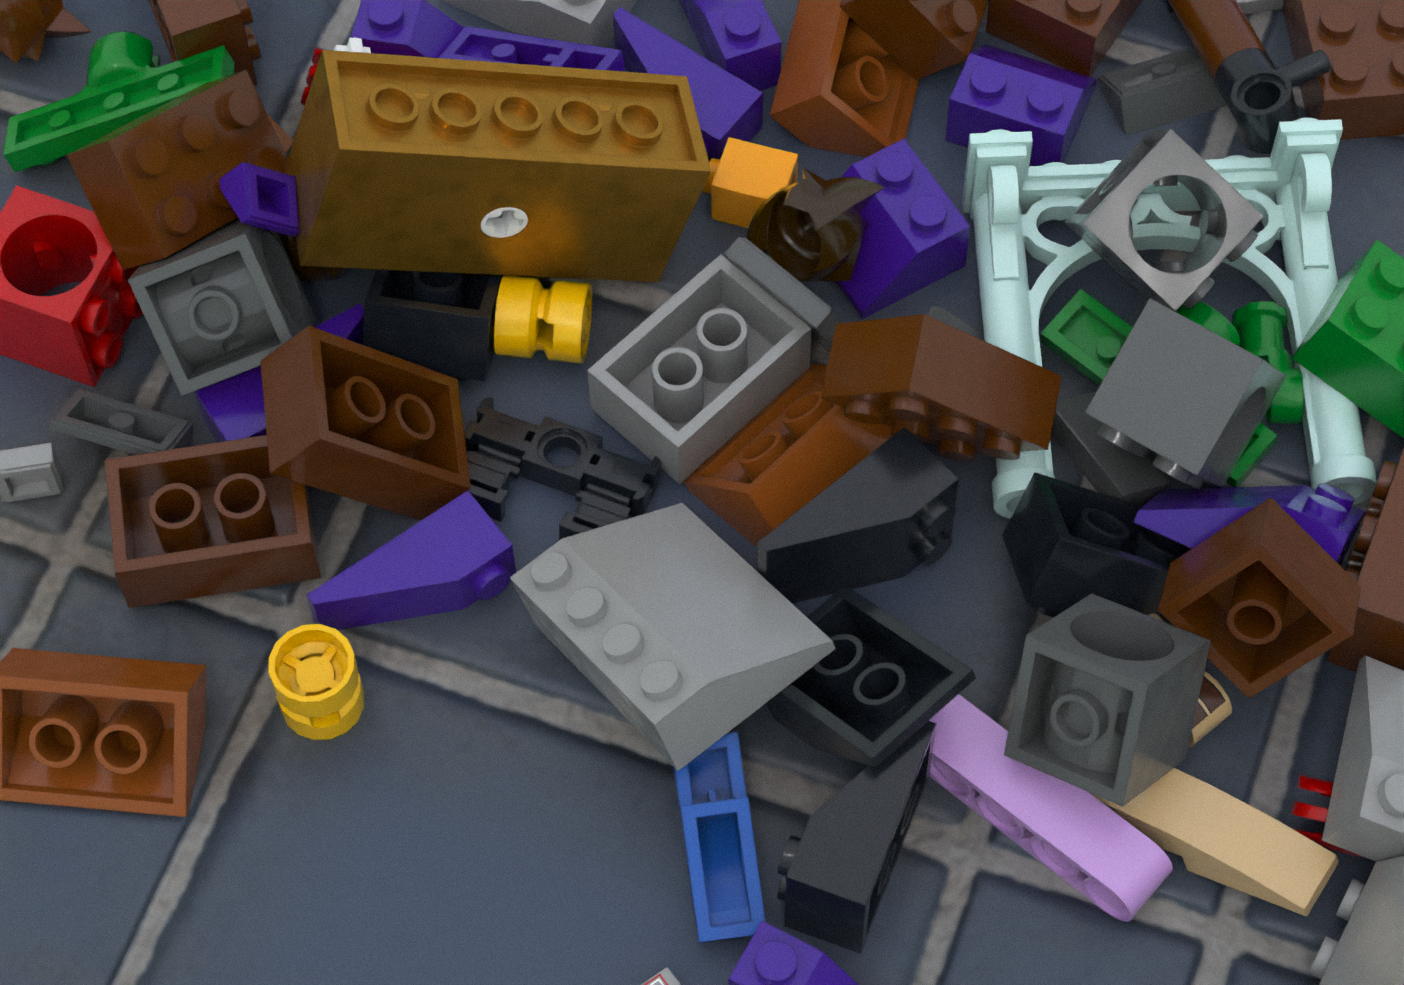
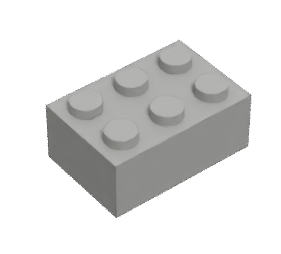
M720 254L587 370L590 407L651 461H653L655 456L658 457L661 461V469L680 485L810 367L811 327Z

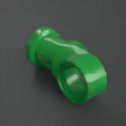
M1258 301L1248 303L1244 307L1236 309L1231 316L1232 325L1240 335L1241 348L1260 357L1286 375L1284 382L1265 413L1267 424H1300L1304 405L1303 380L1300 368H1293L1292 356L1284 348L1283 329L1288 324L1287 310L1275 302Z

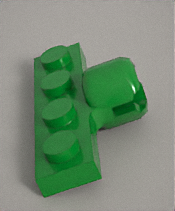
M111 32L97 40L91 48L87 83L81 92L9 117L3 156L14 172L36 165L44 166L51 164L60 157L72 153L205 83L234 74L235 63L225 46L222 45L160 66V56H152L153 44L150 40L135 32Z
M1080 289L1041 332V342L1100 386L1133 327L1084 290ZM1199 301L1190 309H1187L1182 304L1175 311L1240 347V335L1225 316L1210 305ZM1260 422L1226 482L1232 487H1239L1277 444V434Z

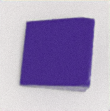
M242 162L219 179L220 189L241 223L293 237L300 234L295 176Z

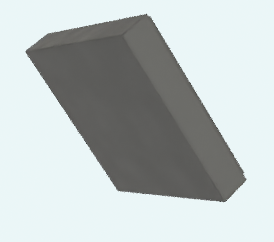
M739 236L725 252L731 262L811 327V338L830 353L836 324L842 323L833 309L747 238L743 237L742 239Z

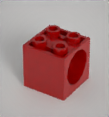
M16 185L0 212V355L95 388L105 368H112L117 362L122 351L123 336L132 320L139 319L143 312L128 282V279L139 266L125 270L122 269L94 211ZM81 282L78 286L67 292L53 296H42L45 292L58 285Z

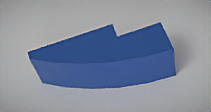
M738 732L725 734L679 771L673 767L699 943L752 936L761 921L766 922Z

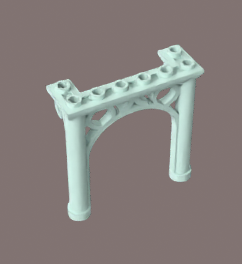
M1300 118L1294 121L1279 122L1270 157L1248 158L1242 155H1233L1224 159L1205 160L1264 216L1260 220L1263 223L1264 229L1257 233L1258 237L1246 252L1234 262H1230L1226 257L1222 262L1235 267L1254 279L1279 306L1286 308L1292 356H1294L1338 284L1327 212L1330 209L1332 195L1331 169L1343 131L1341 119L1318 120L1315 118ZM997 129L986 133H972L969 135L962 208L963 213H970V219H973L984 341L1042 367L1039 319L1043 308L1054 291L1067 278L1102 258L1082 239L1073 246L1067 247L1044 238L1038 231V227L1045 221L1068 219L1122 160H1110L1102 164L1067 165L1061 162H1051L1042 166H1029L1033 143L1032 131L1010 132ZM1178 182L1177 186H1153V183H1151L1137 197L1130 214L1133 227V238L1131 240L1136 251L1148 249L1194 251L1201 236L1200 220L1199 227L1190 225L1192 216L1180 215L1175 211H1201L1194 195L1183 184ZM1276 240H1281L1286 274L1273 261L1263 255L1271 249ZM1025 249L1033 258L1048 265L1038 277L1031 290H1029ZM1293 360L1294 368H1300L1303 380L1304 405L1302 423L1311 487L1316 489L1320 483L1336 487L1354 497L1353 505L1367 501L1372 496L1377 480L1374 463L1366 457L1358 406ZM1050 442L1048 450L1020 452V458L1017 460L995 458L997 476L992 481L995 512L1011 519L1034 472L1055 478Z

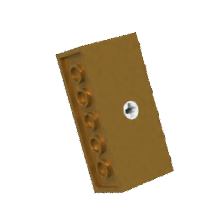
M349 38L347 46L335 45L333 50H322L285 166V172L296 178L300 234L296 236L300 266L659 282L709 178L711 168L687 76L371 53L370 47H363L362 39Z

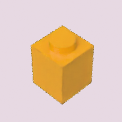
M728 137L721 159L712 158L709 162L711 173L703 188V192L711 195V219L749 228L755 212L765 200L781 188L798 182V154Z

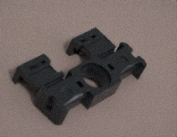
M491 397L481 401L476 410L477 422L470 421L464 432L471 489L468 491L490 518L502 522L505 516V501L508 497V491L504 487L508 485L510 477L514 479L519 478L521 474L519 466L521 463L522 477L575 496V501L580 502L574 515L568 512L565 513L559 525V540L629 519L631 508L628 505L630 502L633 503L632 517L644 514L660 484L661 461L658 457H654L651 465L643 464L604 450L603 437L545 417L539 426L494 410V398ZM564 447L575 451L580 458L570 466L560 467L549 463L545 456L555 448Z

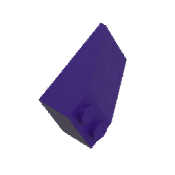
M1322 483L1318 484L1316 489L1307 485L1200 488V490L1197 488L1163 489L1138 510L1134 523L1192 549L1271 497L1341 566L1365 515V511L1352 506L1355 499L1350 494Z

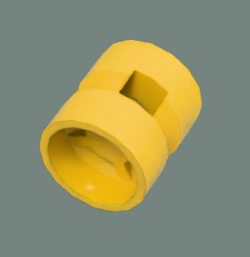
M504 275L499 286L495 311L494 348L496 355L531 359L537 350L544 351L549 361L583 364L588 350L591 329V284L556 280L550 289H545L538 278Z
M308 624L287 631L275 643L269 656L268 673L286 724L298 735L312 740L333 739L350 730L358 722L364 709V689L358 673L355 654L348 639L335 628L322 624Z

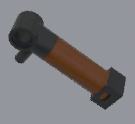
M1162 0L1168 12H1175L1234 116L1238 125L1241 142L1251 151L1271 154L1279 122L1299 119L1292 88L1330 71L1331 64L1325 51H1315L1276 68L1237 0Z

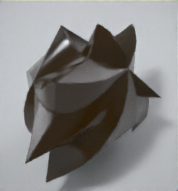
M803 167L802 181L781 188L759 206L750 222L746 238L765 254H770L778 265L799 282L850 281L860 252L862 239L869 226V223L859 213L885 187L876 182L857 177L824 180Z

